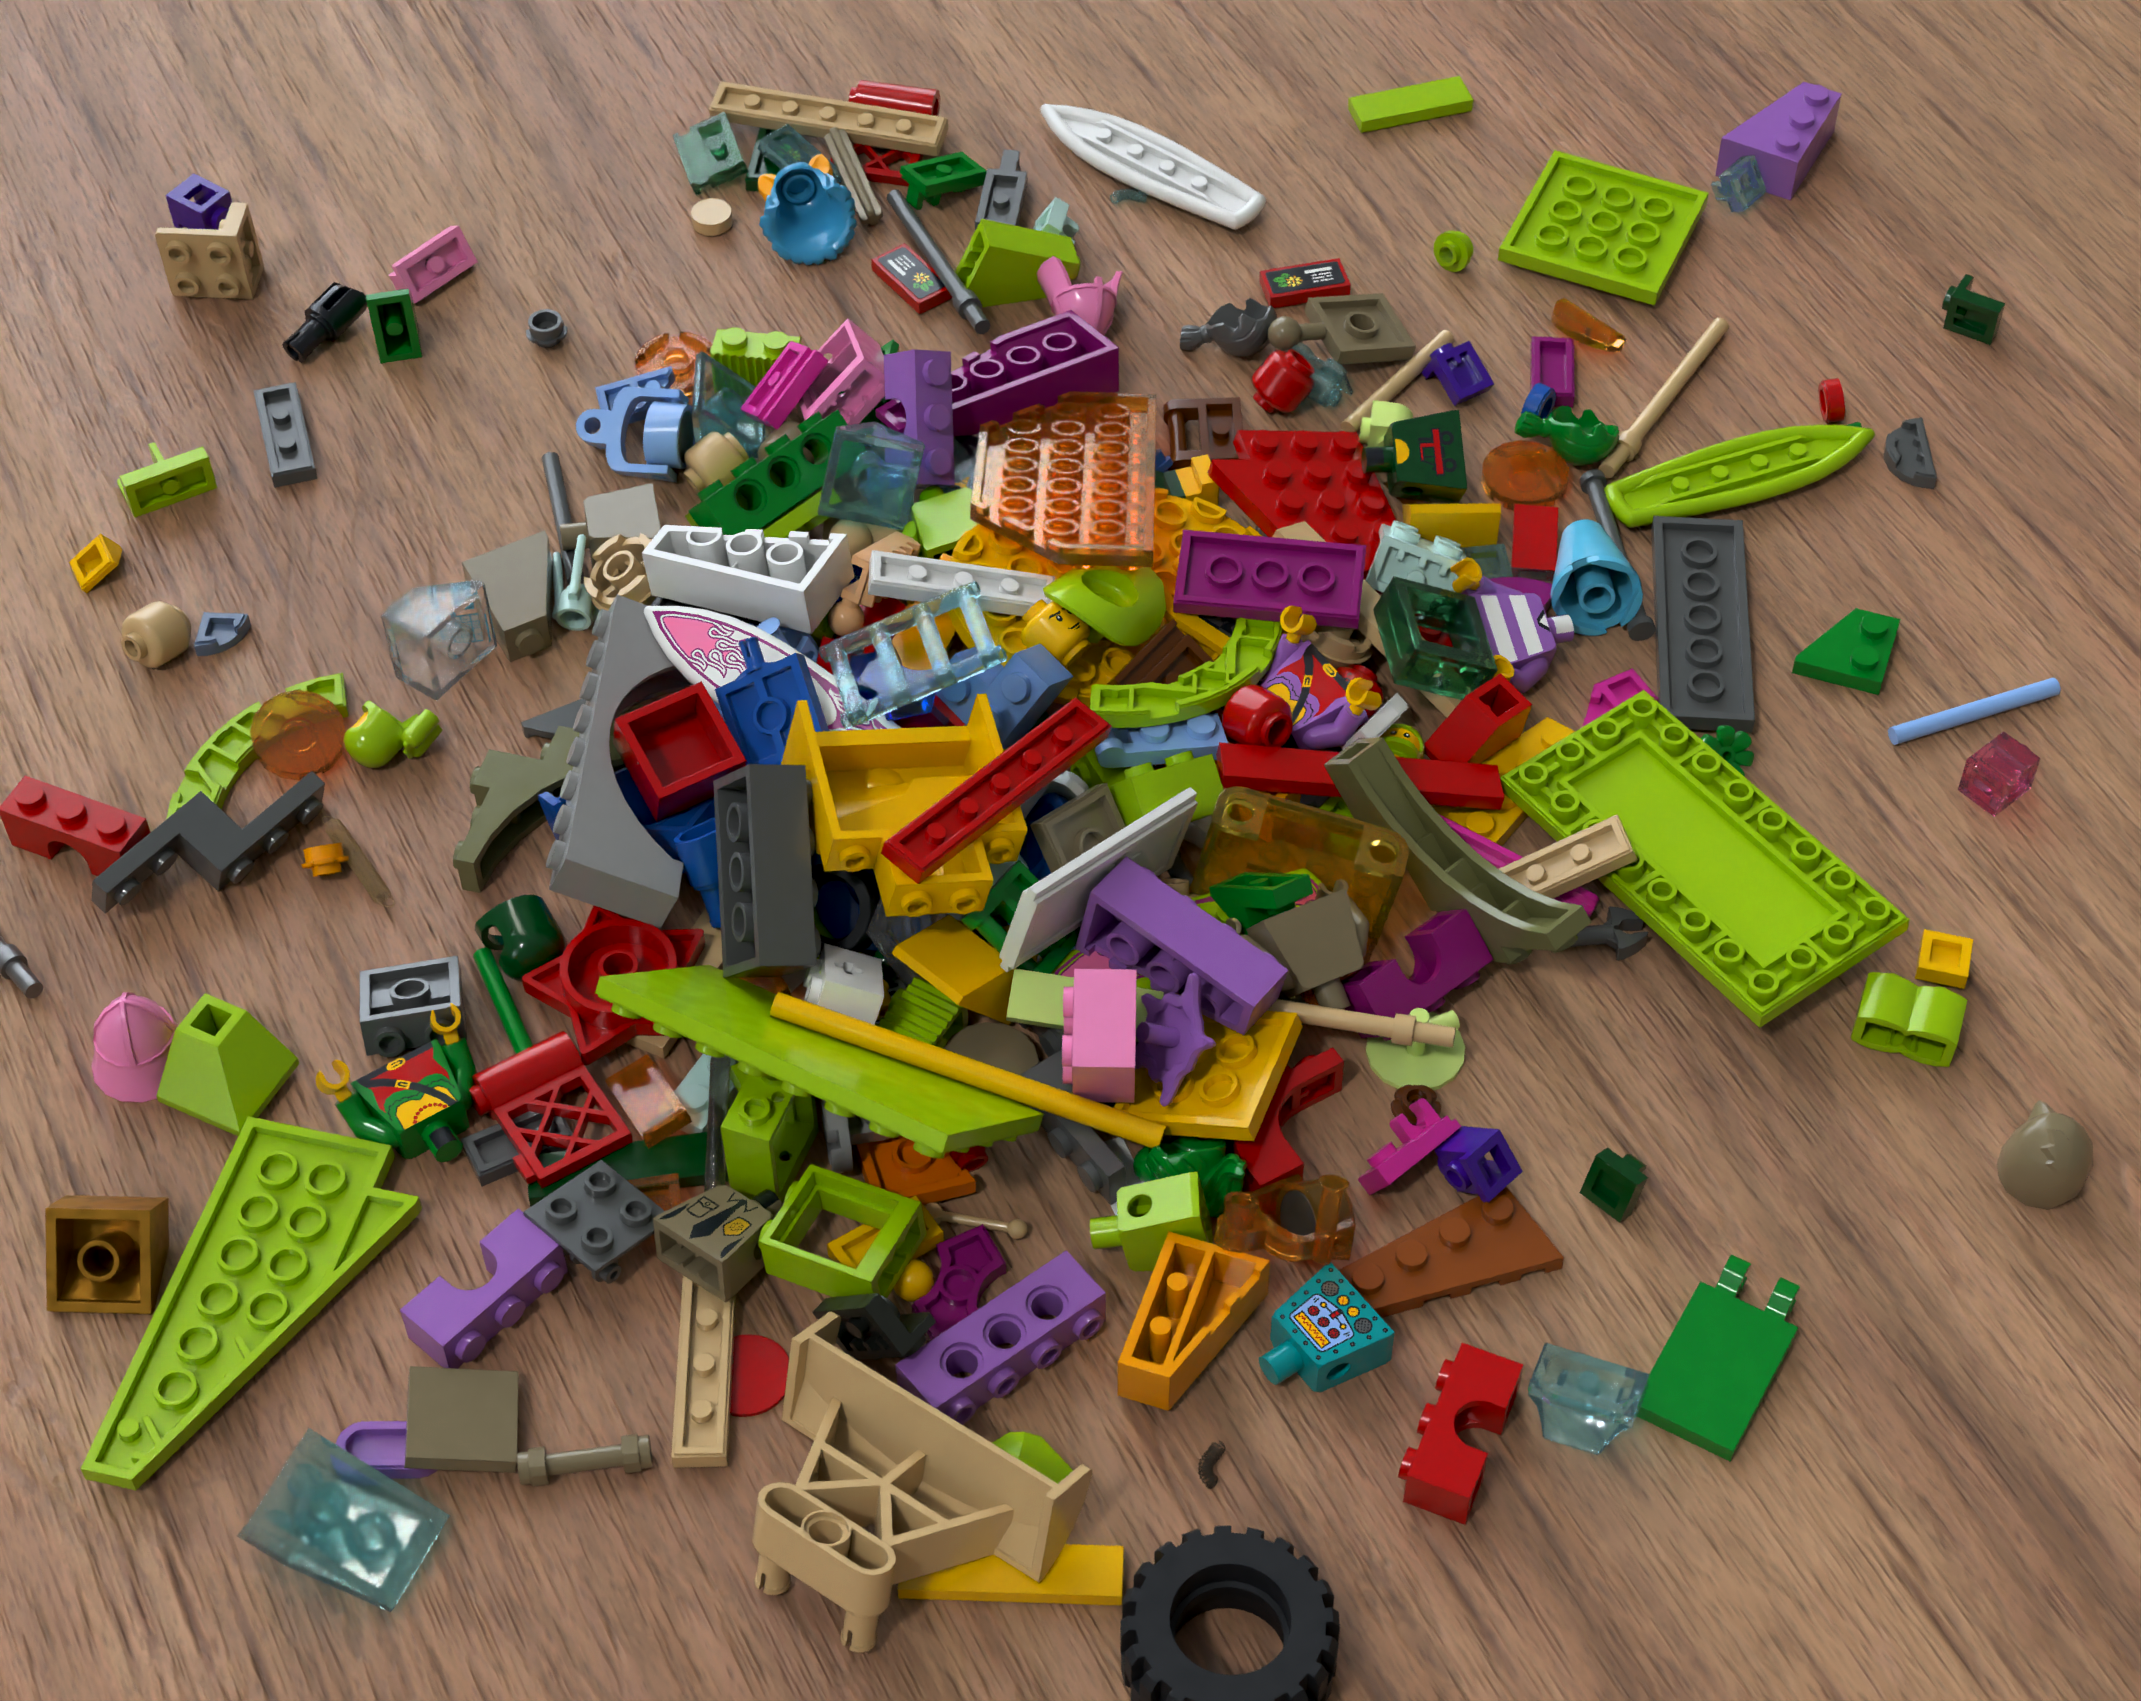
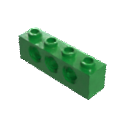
M838 410L825 418L818 411L797 425L801 434L796 438L790 440L787 434H784L766 446L764 450L768 457L757 463L752 456L730 472L735 479L727 485L723 486L718 479L697 493L701 502L688 510V512L699 527L722 528L723 535H735L745 532L746 529L759 530L867 455V452ZM803 448L808 449L813 454L814 464L805 458ZM770 470L775 471L780 476L781 487L772 481ZM737 493L742 494L746 498L749 506L748 510L743 509L738 504Z

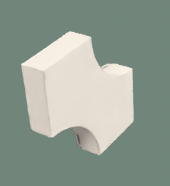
M1396 693L1341 748L1344 750L1359 738H1379L1409 708L1408 704Z

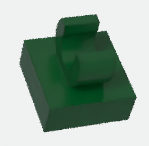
M1607 1147L1596 1154L1579 1193L1620 1223L1631 1216L1648 1179L1642 1173L1647 1165L1632 1154H1627L1621 1158Z

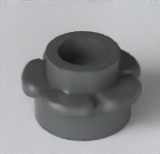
M543 309L534 312L529 317V329L526 330V337L530 342L537 343L540 347L550 348L556 346L560 340L566 337L568 329L558 312L551 309Z

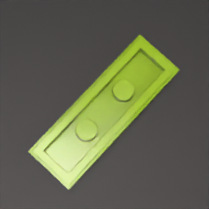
M1456 76L1349 97L1348 110L1360 132L1364 133L1469 112L1473 110V98L1461 77Z

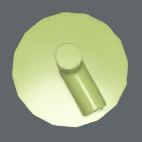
M1415 1008L1410 1012L1411 1016H1416L1417 1022L1456 1028L1453 1048L1413 1042L1412 1046L1391 1043V1040L1384 1041L1382 1037L1367 1038L1366 1056L1371 1070L1384 1083L1397 1089L1405 1085H1425L1432 1090H1437L1453 1081L1463 1067L1465 1044L1458 1030L1460 1027L1459 1019L1453 1010L1440 1015L1434 1012L1428 1013L1423 1008Z

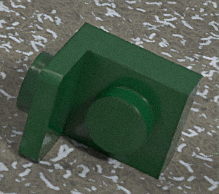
M1965 274L1957 287L1951 285L1945 295L1942 309L1946 310L1947 314L1943 328L1991 345L1997 336L2005 303L1972 292L1971 287L1974 276Z

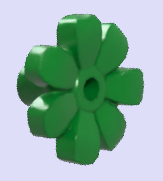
M1721 725L1716 730V738L1709 734H1704L1700 738L1745 777V773L1740 766H1751L1754 760V753L1745 750L1752 743L1751 737L1746 732L1740 730L1735 733L1732 726Z

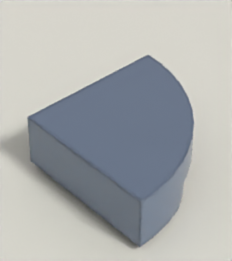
M204 612L194 643L197 656L221 653L239 643L250 629L249 615Z

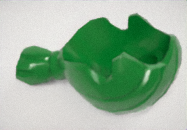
M1569 406L1556 408L1550 413L1548 418H1540L1530 411H1525L1517 420L1514 429L1515 434L1523 438L1549 437L1556 454L1564 462L1575 466L1591 465L1601 461L1613 451L1619 438L1618 426L1602 423L1591 409H1585L1582 416L1577 418Z

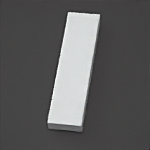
M872 550L869 561L868 595L1024 616L1039 600L1043 599L1047 605L1052 602V600L1045 597L1043 588L1053 582L1055 576Z

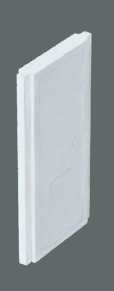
M1189 787L1022 892L999 955L1002 959L1000 967L1009 972L1080 927L1090 892L1126 856L1141 867L1151 870L1157 877L1172 868L1198 804L1195 801L1197 792Z

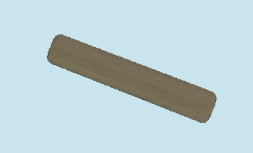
M833 127L830 129V133L824 136L825 144L843 184L851 191V197L855 202V211L860 222L864 225L875 226L877 221L883 218L882 209L847 132L844 129L838 130L837 127Z

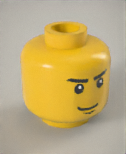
M1041 599L1022 617L1027 623L1021 634L1023 644L1027 648L1042 644L1066 669L1075 663L1091 645L1087 639L1090 635V625L1054 601L1047 605Z

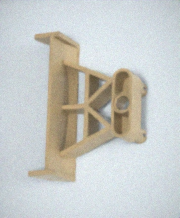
M830 1311L792 1338L782 1421L808 1436L814 1442L796 1485L784 1482L771 1483L763 1487L758 1493L752 1542L759 1553V1560L754 1583L757 1589L762 1588L764 1577L766 1576L763 1593L779 1595L786 1592L790 1587V1574L803 1581L846 1610L840 1640L842 1645L846 1647L850 1643L852 1632L849 1650L861 1653L871 1650L876 1645L878 1618L889 1606L891 1588L894 1584L993 1554L1039 1583L1059 1556L1076 1524L1086 1499L1092 1469L1081 1464L1059 1483L1049 1479L836 1348L841 1317ZM874 1524V1535L862 1527Z

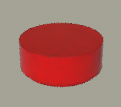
M1838 378L1822 380L1819 383L1818 395L1824 421L1827 423L1843 421L1845 418V401L1840 380Z

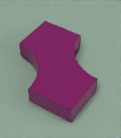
M983 1224L936 1244L937 1256L941 1263L938 1279L929 1293L920 1297L911 1305L912 1313L930 1312L936 1320L924 1334L927 1342H930L978 1310L979 1301L987 1287L997 1278L1007 1273L1006 1262Z

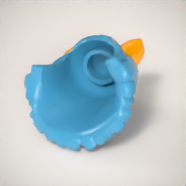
M822 153L814 156L809 164L806 162H796L782 168L777 175L763 174L759 176L758 190L766 202L764 216L760 217L759 226L763 229L762 234L772 243V250L777 252L781 258L786 261L791 259L795 264L804 262L805 265H812L813 263L819 265L823 264L825 258L831 261L836 259L837 254L842 253L843 249L849 245V241L853 239L855 234L854 228L857 226V221L854 219L855 202L851 197V191L845 185L840 186L833 178L832 166Z

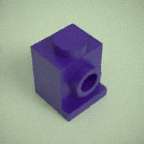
M195 173L166 194L173 225L176 228L219 230L220 221L226 219L232 202L230 191ZM194 197L195 203L190 201L189 199Z
M1461 1126L1435 1149L1438 1156V1168L1449 1184L1457 1192L1478 1194L1482 1202L1491 1201L1523 1172L1500 1129ZM1490 1151L1495 1161L1486 1160L1484 1155Z

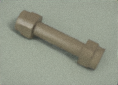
M649 1435L621 1436V1444L561 1453L547 1454L545 1447L528 1449V1452L517 1453L521 1486L531 1484L533 1487L549 1485V1476L624 1466L626 1474L642 1472V1469L653 1468Z

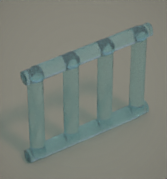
M976 581L958 586L819 647L821 658L825 663L830 662L845 712L840 713L841 724L845 729L866 723L1007 661L1006 651L1001 648V645L995 646L977 598L981 597V589ZM960 607L977 654L951 664L934 617ZM917 626L933 673L906 683L890 636ZM873 644L889 692L862 702L847 655Z

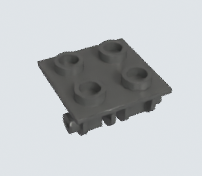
M600 1160L525 1210L523 1215L559 1244L563 1249L564 1255H570L571 1261L575 1264L582 1263L590 1270L594 1280L597 1282L605 1281L610 1284L619 1277L622 1271L621 1266L618 1265V1259L654 1234L653 1218L665 1211L605 1162Z

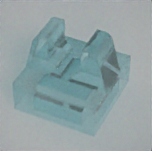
M1755 155L1741 156L1719 175L1720 181L1711 183L1715 198L1727 201L1731 212H1744L1767 192Z

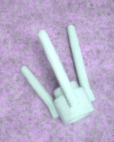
M580 534L577 537L571 581L565 590L563 586L561 554L554 552L552 555L555 603L552 618L562 627L572 631H582L589 628L591 622H595L600 611L592 603V596L586 591L584 584H580L586 536L584 534Z

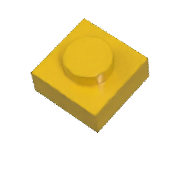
M1924 929L1920 940L1915 979L1964 989L1969 975L1973 939Z

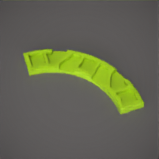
M343 672L318 677L285 688L286 694L278 696L262 705L258 701L230 719L200 747L184 770L185 777L177 792L172 795L167 818L200 791L222 810L224 801L235 782L252 762L265 751L285 738L306 728L330 720L349 717L346 682Z

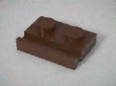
M1171 619L1107 684L1131 685L1149 682L1170 684L1177 682L1179 675L1191 671L1208 661L1214 662V660L1189 634L1184 635L1176 627L1178 623Z

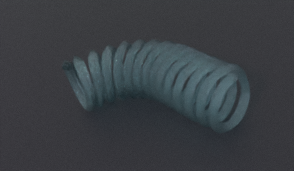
M1123 188V192L1121 189L1113 192L1110 195V201L1113 204H1118L1122 200L1129 199L1145 203L1147 194L1133 188Z

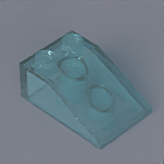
M308 1428L292 1449L237 1536L289 1568L391 1612L450 1515Z

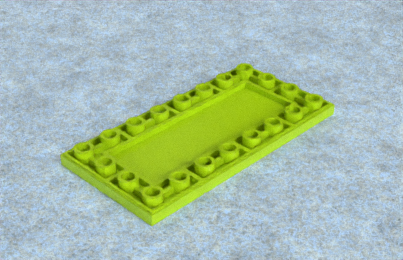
M1642 690L1500 777L1503 793L1557 842L1618 814L1638 860L1597 879L1759 1028L1908 930L1910 921L1908 917L1645 690Z
M711 965L600 976L595 991L599 998L612 1003L611 1010L620 1016L631 1019L643 1017L654 1022L653 1030L659 1034L672 1038L687 1037L695 1041V1049L705 1055L723 1058L726 1055L739 1061L737 1068L752 1076L767 1077L770 1075L782 1081L781 1089L800 1097H810L811 1095L826 1101L824 1108L833 1114L843 1117H854L857 1115L870 1121L868 1128L879 1135L897 1138L901 1135L914 1141L913 1149L928 1157L944 1158L945 1153L951 1151L966 1153L970 1147L977 1145L992 1147L993 1143L999 1140L1016 1141L1017 1136L1039 1131L1044 1115L1014 1100L770 1016V1011L776 994L741 978H723V970Z

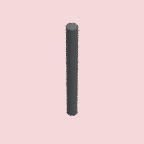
M547 452L542 456V464L566 579L570 585L575 550H562L559 524L573 523L559 456L555 452ZM582 569V576H581V583H580V584H583V583H584V573H583V569Z

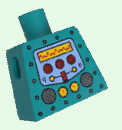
M1330 1262L1274 1312L1271 1319L1270 1340L1275 1348L1259 1357V1365L1266 1378L1274 1385H1278L1297 1372L1312 1391L1323 1392L1391 1361L1395 1332Z

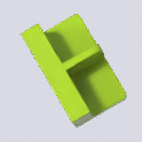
M152 442L148 444L154 464L123 474L117 479L119 489L134 518L217 488L210 459L203 446L164 460L156 443Z

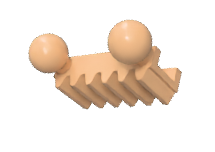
M895 531L854 554L851 563L863 568L860 579L843 588L840 596L842 601L837 602L831 607L828 613L830 629L841 637L856 635L864 625V613L860 604L872 608L875 602L880 603L882 598H888L868 595L869 561L872 550L918 557L922 544L915 541L914 538Z

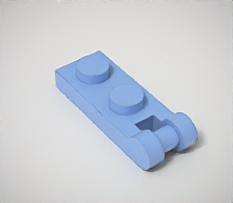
M1208 713L1164 725L1139 728H1111L1108 738L1095 747V753L1098 763L1105 768L1132 767L1151 762L1152 765L1165 764V758L1192 750L1194 759L1212 754L1214 760H1217L1216 753L1219 742L1228 743L1218 713Z

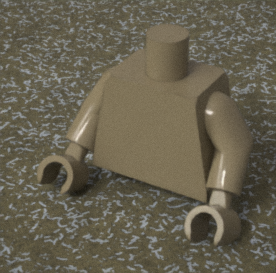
M1336 880L1333 892L1327 890L1324 883H1319L1314 901L1246 929L1248 935H1241V923L1238 919L1229 918L1226 920V924L1231 926L1238 935L1262 952H1267L1274 956L1282 966L1288 969L1281 989L1285 996L1291 998L1312 989L1319 1006L1344 1009L1351 1006L1340 978L1363 968V957L1366 955L1370 923L1352 898L1348 896V883L1345 880Z

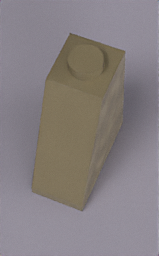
M545 531L462 562L466 586L471 588L473 602L477 609L481 611L483 619L510 662L552 646L553 561L548 535Z

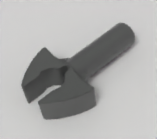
M1610 906L1608 908L1607 921L1603 925L1585 927L1577 934L1578 940L1570 947L1607 944L1615 949L1616 959L1619 961L1643 949L1646 946L1649 932L1624 933L1623 931H1641L1644 921L1633 911Z

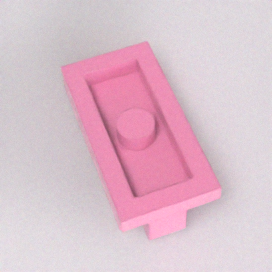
M450 226L392 264L394 272L389 274V277L396 290L409 289L412 294L413 303H417L478 261L460 227Z

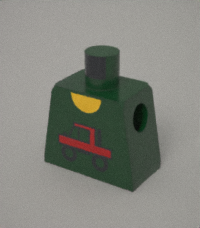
M1459 410L1393 422L1384 436V446L1363 447L1361 455L1363 473H1387L1388 492L1393 497L1459 504L1468 489Z

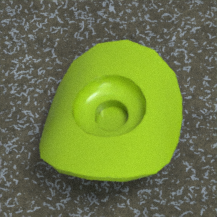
M1120 553L1089 559L1043 588L1045 597L1056 602L1090 625V635L1087 638L1090 643H1098L1105 636L1110 641L1122 646H1138L1147 641L1158 629L1166 611L1162 580L1146 562Z

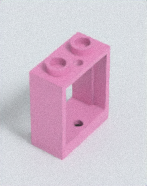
M847 319L818 350L822 355L826 353L832 354V358L799 400V405L805 420L818 411L825 418L838 410L853 431L885 396L884 355L879 343L851 320Z

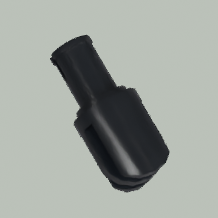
M333 282L305 310L306 321L282 343L286 353L295 361L299 360L300 363H303L324 340H337L366 311L368 307L366 295L358 290Z

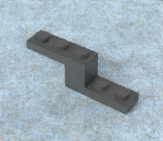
M309 772L243 829L200 791L92 881L91 901L104 913H107L117 903L121 906L129 903L141 890L142 882L153 873L159 876L166 872L174 864L178 855L217 891H220L230 881L234 884L239 883L251 872L255 864L254 861L265 851L268 854L277 851L288 839V832L300 822L303 825L308 824L320 813L323 808L322 798L325 783L315 773Z
M1019 1023L1024 1029L1030 1027L1036 1033L1044 1052L1048 1056V1058L1020 1075L1073 1093L1072 1084H1063L1062 1036L1064 1035V1030ZM1025 1105L1044 1114L1041 1126L1047 1132L1051 1146L1061 1158L1068 1156L1077 1166L1079 1177L1087 1189L1093 1193L1098 1190L1110 1205L1117 1202V1191L1121 1187L1127 1186L1125 1166L1089 1126Z

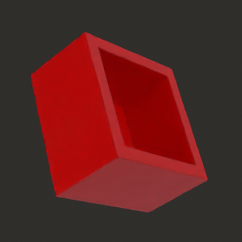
M702 681L615 718L613 744L656 822L713 798L714 780L746 766L744 755Z

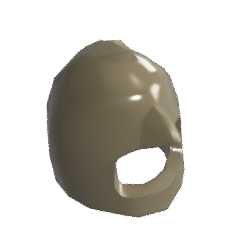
M2039 1100L2036 1102L2028 1120L2019 1126L2002 1146L1997 1161L1999 1179L2006 1192L2024 1205L2050 1210L2078 1196L2093 1167V1143L2085 1128L2075 1119L2061 1113H2056L2047 1103Z

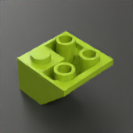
M204 993L175 1029L156 1096L160 1103L239 1136L247 1117H259L300 1063L298 1058L247 1010Z

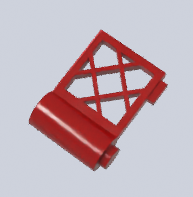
M860 80L857 87L851 88L848 102L939 116L940 92L937 89ZM852 143L857 156L865 153L871 160L862 165L870 182L908 187L909 183L901 178L900 171L890 170L887 165L902 157L908 164L922 161L924 155L893 149L879 157L872 149L875 146ZM831 157L829 163L832 166V169H835L836 177H840L838 170L834 164V161Z
M564 1031L472 1075L475 1085L469 1091L473 1098V1106L480 1116L488 1113L491 1119L497 1120L519 1153V1155L512 1159L527 1185L537 1180L541 1188H544L633 1142L630 1130L588 1072L574 1043ZM581 1085L588 1094L583 1107L559 1104L563 1094ZM528 1111L544 1114L538 1131L516 1127L512 1119ZM554 1116L578 1120L572 1136L548 1132ZM588 1122L610 1125L614 1133L600 1140L583 1138ZM543 1145L567 1149L563 1159L545 1168L538 1159Z

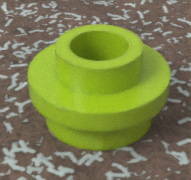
M1452 230L1440 234L1436 238L1433 247L1434 255L1439 265L1450 272H1458L1467 267L1474 252L1470 238L1463 232Z

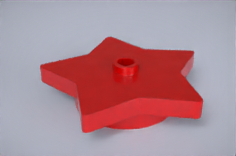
M593 906L583 930L570 941L561 956L522 976L524 991L571 1018L582 1062L584 1065H589L637 1035L664 1036L653 1030L654 1022L643 1017L631 1019L614 1013L611 1010L612 1003L599 998L595 994L600 976L695 966L705 947L704 931L699 928L660 930L651 924L635 919H625L615 912Z

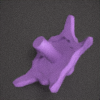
M1195 972L1188 975L1185 991L1182 995L1169 992L1161 1000L1151 994L1141 996L1142 1003L1148 1014L1146 1021L1141 1022L1136 1029V1037L1139 1044L1135 1047V1070L1147 1068L1150 1078L1155 1083L1162 1081L1163 1090L1160 1096V1104L1163 1107L1173 1102L1182 1081L1188 1073L1195 1069L1203 1051L1216 1046V1042L1212 1038L1207 1037L1204 1032V1020L1201 1013V978Z

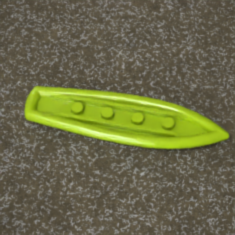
M1818 424L1761 431L1708 446L1609 483L1605 486L1604 491L1613 514L1628 528L1652 524L1653 516L1691 517L1729 509L1795 491L1823 479L1845 466L1860 454L1873 440L1875 432L1871 428Z

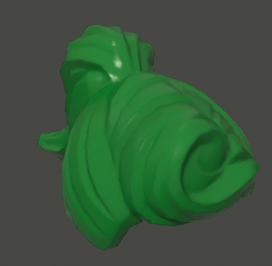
M1179 1136L1171 1143H1161L1160 1146L1153 1148L1144 1146L1137 1152L1134 1158L1133 1169L1135 1175L1143 1182L1198 1171L1210 1217L1221 1218L1229 1215L1240 1199L1247 1162L1246 1160L1239 1159L1238 1154L1229 1153L1225 1156L1227 1144L1224 1139L1211 1138L1202 1141L1197 1137Z

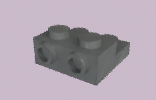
M458 956L360 971V1026L367 1056L380 1054L384 1057H394L406 1049L421 1047L435 1039L442 1046L445 1044L443 1035L437 1034L431 1028L430 1015L432 1010H434L436 1021L440 1026L449 1027L453 1025L455 1017L451 1012L450 1003L457 1006L461 1014L459 1028L457 1029L459 1037L467 1040L466 1012L462 996V976Z

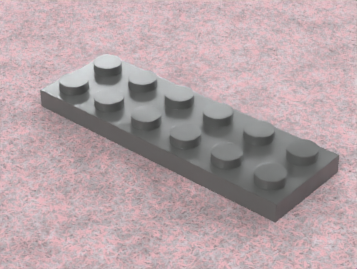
M1653 516L1651 535L1658 702L1689 729L1716 731L1721 725H1729L1734 728L1735 732L1741 730L1752 733L1755 723L1743 520Z

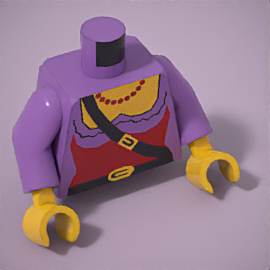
M1288 606L1282 611L1280 616L1281 627L1288 634L1281 636L1273 662L1260 686L1280 696L1290 705L1293 727L1288 740L1296 749L1321 750L1344 746L1357 728L1369 720L1365 709L1376 710L1380 707L1382 703L1379 693L1369 691L1373 686L1372 681L1359 677L1354 678L1348 684L1309 640L1303 643L1300 639L1301 636L1313 633L1317 625L1316 620L1312 615L1303 614L1299 619L1302 614V608Z

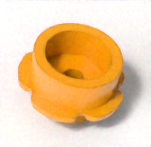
M342 843L303 849L305 863L301 864V867L303 869L312 868L313 877L342 872L340 863L348 861L349 856H344Z

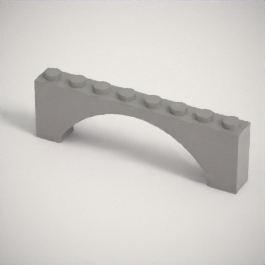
M617 594L608 611L604 609L599 611L593 626L592 635L597 636L598 640L593 642L586 660V666L592 668V672L589 671L587 673L579 698L586 700V703L581 705L573 726V731L579 732V737H575L566 761L567 764L573 766V769L568 771L560 791V798L566 800V805L563 804L555 819L553 832L560 835L559 840L556 839L550 849L546 868L553 870L549 890L661 928L678 899L684 863L672 859L638 821L627 804L611 764L609 748L610 728L615 718L631 707L653 697L678 692L693 684L671 663L654 638L644 615V608L647 605Z

